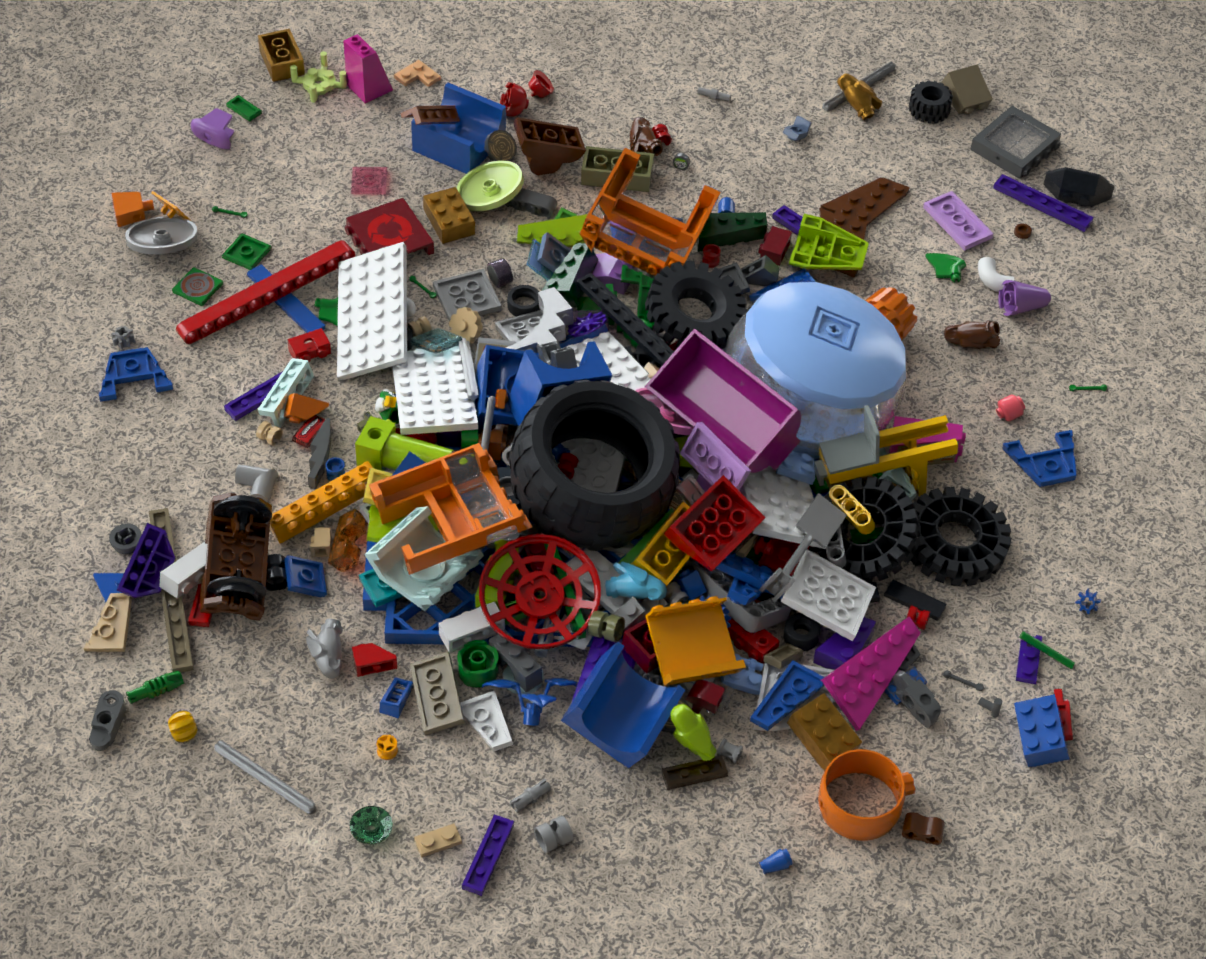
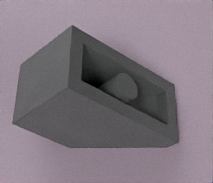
M766 255L741 268L747 283L751 285L768 286L778 280L779 266Z

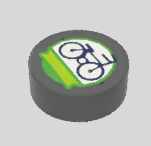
M684 153L676 154L673 159V166L682 170L688 169L691 163L690 158Z

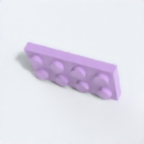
M953 191L924 203L923 208L964 251L993 238L991 230Z
M703 422L696 423L680 452L711 486L724 475L740 491L751 472Z

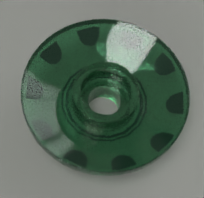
M366 806L353 814L349 826L352 836L357 841L363 844H377L384 841L390 835L393 822L390 814L385 809L378 806ZM374 826L375 829L368 830V827Z

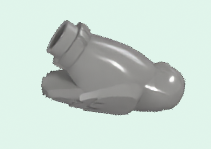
M326 619L325 624L321 625V632L318 636L309 629L307 631L308 636L306 637L307 646L312 657L315 659L323 675L329 679L338 677L341 668L342 648L340 634H342L343 628L341 622L336 619Z

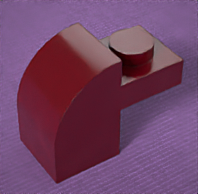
M696 680L685 700L692 703V711L697 714L701 712L702 708L715 714L724 698L725 688L707 680Z

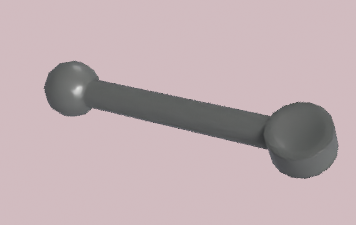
M949 670L943 672L945 678L955 679L976 688L977 691L984 689L981 683L975 684L951 674Z

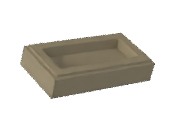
M786 643L766 654L764 662L782 669L789 665L792 660L796 661L803 657L804 650Z

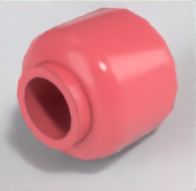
M1011 394L998 401L996 412L1000 419L1004 418L1010 422L1023 415L1025 405L1020 396L1016 397Z

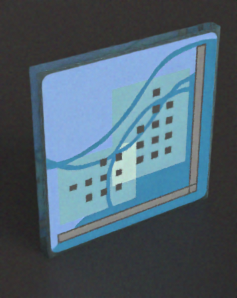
M533 239L526 265L548 281L554 273L537 261L541 243Z

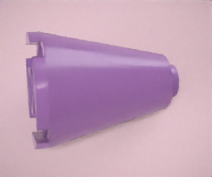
M1005 280L1002 283L1004 285L1003 290H999L998 295L1000 308L1004 307L1006 313L1003 314L1005 316H1013L1043 308L1051 301V295L1047 289L1013 280Z

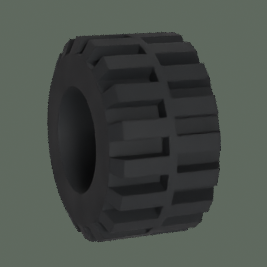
M930 80L922 81L912 88L909 112L911 111V115H915V119H921L923 123L924 121H928L929 124L932 121L938 123L939 120L942 122L950 114L953 99L952 91L949 90L948 86H944L943 83L931 82Z

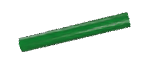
M1023 631L1020 634V639L1066 667L1073 668L1074 661Z

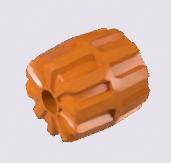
M883 287L865 301L872 304L894 325L902 341L917 322L918 316L913 314L915 307L907 302L908 298L905 294H898L897 290L892 287Z

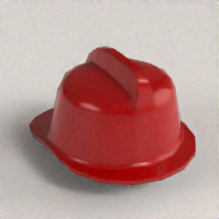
M535 70L528 83L532 91L531 96L537 95L539 98H544L553 93L554 87L550 79L543 72Z

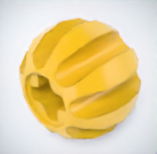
M176 712L168 720V726L175 741L188 742L196 736L198 729L190 712Z

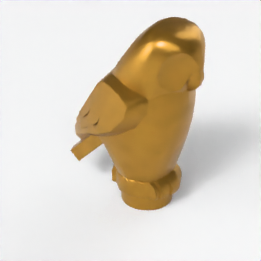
M848 73L841 75L837 79V83L844 92L847 101L858 112V117H861L862 120L873 117L875 115L874 110L882 106V100L878 99L874 90L863 80L859 81Z

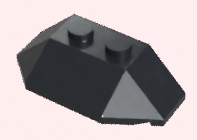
M1068 167L1047 171L1043 184L1057 200L1065 203L1079 204L1083 207H1093L1111 200L1115 187L1100 174Z

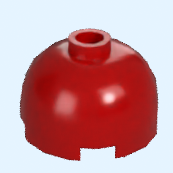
M508 82L505 86L508 89L505 94L502 93L500 104L506 106V116L514 117L520 115L524 109H527L529 99H527V94L522 86Z

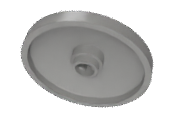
M168 216L145 219L133 224L127 229L125 237L127 246L136 252L168 254L183 250L194 244L198 238L196 225L188 219L180 217L170 219Z

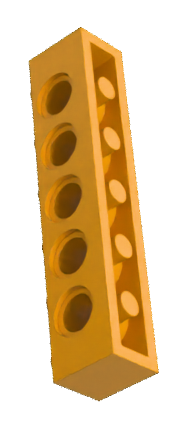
M369 461L364 462L273 513L270 520V529L279 544L363 498L369 471L373 468Z

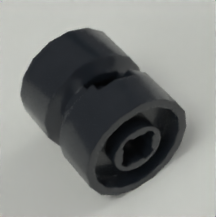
M268 555L266 590H284L288 587L285 557L283 555Z

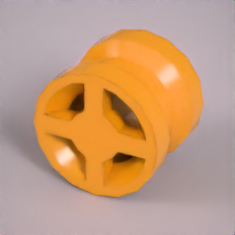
M386 734L378 738L376 743L377 754L381 759L390 760L396 757L398 744L394 736Z

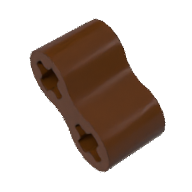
M909 812L905 815L902 836L911 840L940 845L943 839L945 822L938 817H925L916 812Z

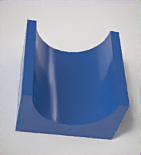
M448 82L444 86L441 105H455L460 122L456 124L416 125L413 119L411 121L412 151L467 174L487 158L488 153L484 148L487 136L496 130L506 131V106Z
M595 341L587 343L579 367L571 369L551 366L539 359L532 349L525 350L507 404L519 426L532 406L541 397H546L554 388L561 385L569 386L574 381L579 380L610 382L612 373Z
M491 345L485 346L476 371L479 398H476L474 403L478 420V433L484 429L488 398L490 396L496 397L497 389L506 390L509 398L524 351ZM507 403L504 409L494 408L492 425H518Z
M617 642L600 657L561 721L622 765L630 768L647 755L670 717L671 710L677 705L685 689L680 685L676 687L660 686L640 676L625 661L622 654L624 645Z

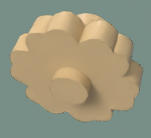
M468 307L457 309L456 314L451 316L449 326L452 328L450 335L454 341H462V338H466L469 344H473L475 338L480 337L483 329L478 312Z

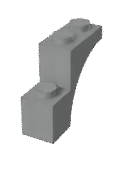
M633 596L613 614L624 617V631L645 620V615L652 610V607L657 605L669 607L670 604L664 598L660 600L645 598L640 602Z

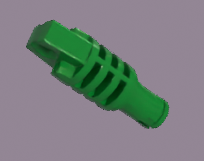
M179 671L163 674L145 681L141 687L127 691L126 696H128L127 699L130 704L147 697L148 699H153L160 696V694L163 695L165 692H170L184 684V680Z

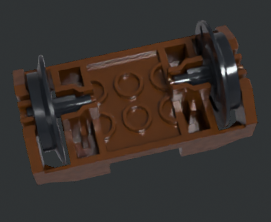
M234 493L213 496L209 504L205 544H207L205 573L201 580V613L226 612L243 615L250 620H261L265 611L270 520L272 518V505L259 497L237 495Z

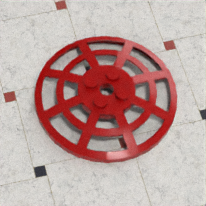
M527 535L509 541L489 558L480 577L479 602L487 622L501 637L524 648L551 649L573 641L588 628L590 617L594 611L598 610L600 604L601 585L593 562L575 544L552 535ZM528 544H549L546 556L533 555L521 559L516 548ZM556 546L573 553L581 560L583 565L573 571L566 563L554 558ZM509 553L514 563L504 572L500 581L488 577L496 562L502 556ZM544 562L542 571L529 573L525 566L529 563ZM552 564L561 568L568 575L559 580L550 573ZM518 569L522 578L517 586L506 583L510 575ZM588 571L594 585V601L582 600V587L578 578ZM571 582L575 586L576 599L564 597L563 587ZM486 585L497 589V601L501 611L493 615L489 614L485 601ZM503 591L515 594L517 604L506 609ZM536 591H543L545 597L538 599L534 596V593ZM561 606L574 607L564 621H561L556 614ZM579 609H592L584 625L572 635L566 626L575 618ZM522 611L530 617L528 625L524 626L517 622L512 615ZM549 617L554 624L553 627L535 628L538 619ZM506 618L514 627L525 632L523 641L507 635L495 622ZM559 631L564 640L550 644L531 643L533 634L541 635Z

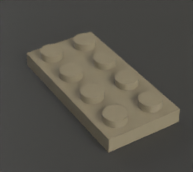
M449 652L411 663L410 669L424 734L429 735L464 724L465 720Z

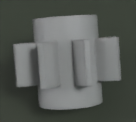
M126 326L118 327L115 333H111L113 345H118L120 349L130 347L131 342H135L133 330H129Z

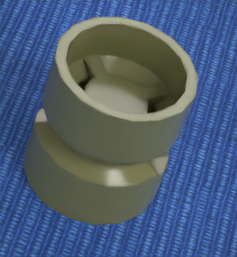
M599 610L592 613L588 623V633L590 636L604 637V639L616 643L622 638L625 629L624 617L614 614L609 616L607 612Z

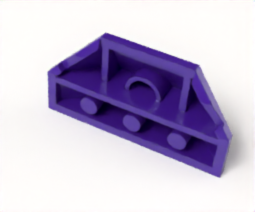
M149 523L146 524L116 591L133 598L161 592L162 588L159 587L160 572L173 564L175 560V555L165 530Z

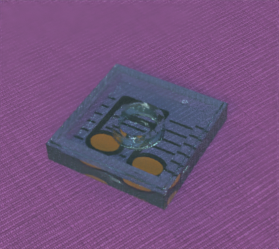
M436 328L411 338V345L438 354L458 346V342L462 341L463 337Z

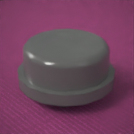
M129 523L121 524L111 531L109 541L118 553L131 554L134 553L142 533L136 525Z

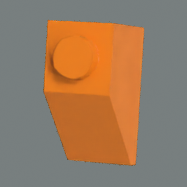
M293 393L288 395L284 417L288 418L292 423L300 424V422L308 420L329 407V403Z

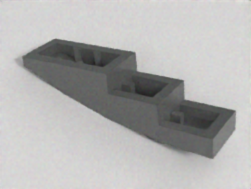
M326 418L310 444L312 456L309 459L310 473L308 475V485L313 489L317 488L324 474L326 462L329 459L331 448L330 418Z

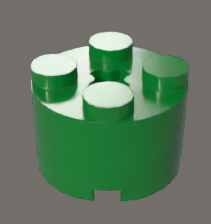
M473 640L467 642L459 650L457 655L458 676L466 686L481 688L482 684L496 680L499 672L498 652L494 646L488 645L483 640Z

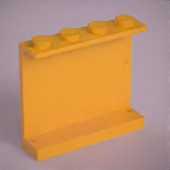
M713 596L706 599V601L694 599L689 601L688 604L676 602L669 607L657 605L652 607V610L645 615L664 686L736 674L746 668L744 660L736 661L721 607L727 601L726 597L719 598L718 596Z

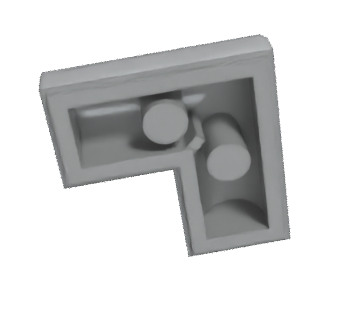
M239 464L235 473V483L253 486L250 496L259 497L269 503L278 472L274 469Z

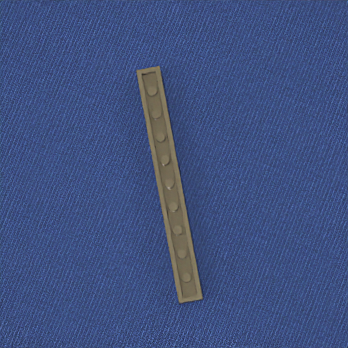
M168 508L149 511L150 524L166 531L167 538L175 555L174 562H176ZM162 589L161 598L172 671L186 672L194 670L182 596L177 599Z

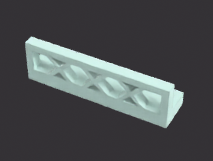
M292 358L258 408L260 415L271 417L274 425L281 428L286 420L284 412L288 395L293 393L302 395L314 377L308 360Z

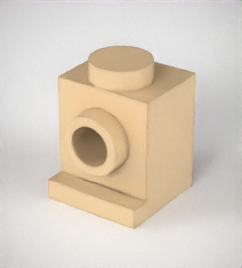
M314 528V536H311L310 544L311 558L331 557L330 528Z

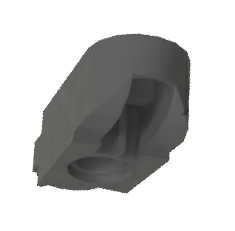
M899 671L893 675L895 686L899 689L895 694L910 713L926 728L936 723L941 713V707L934 698L935 695L920 679L914 681L904 671Z
M116 690L104 692L98 700L89 737L92 748L96 751L106 750L113 744L126 713L123 695ZM111 699L115 700L113 704H110Z

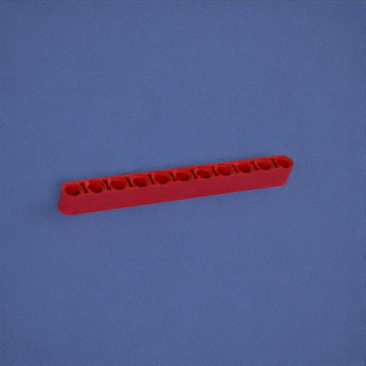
M344 240L337 241L181 321L176 327V332L186 344H192L338 269L340 261L355 257V251Z

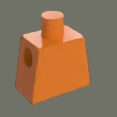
M140 192L111 193L118 227L145 220L144 211L154 210L153 199L142 201Z

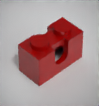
M322 328L287 339L288 349L292 358L308 360L310 362L313 358H325L331 354L330 342Z

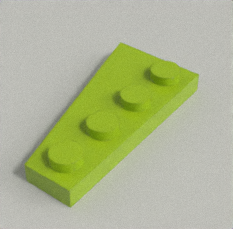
M588 214L518 225L517 243L534 244V240L541 244L542 236L547 232L567 247H573L576 243H585L579 233Z

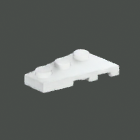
M495 691L461 702L463 716L493 751L513 745Z

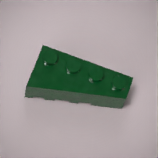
M766 212L711 213L697 240V251H703V248L709 244L719 247L764 239L768 226Z
M576 243L541 291L555 287L571 307H578L580 304L578 300L580 297H583L584 292L577 286V280L589 273H593L598 262L594 250L591 252L586 243Z

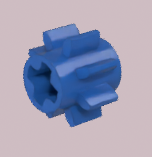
M1087 588L1085 594L1079 592L1078 595L1081 599L1075 601L1076 604H1080L1079 611L1086 610L1087 614H1090L1091 609L1095 611L1099 609L1095 605L1101 602V599L1096 597L1097 591L1093 594ZM1087 597L1089 601H1093L1090 606L1087 602H1084Z

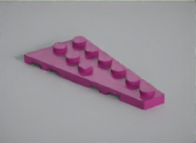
M910 617L905 618L821 680L856 731L861 729L892 680L893 675H895L921 634Z

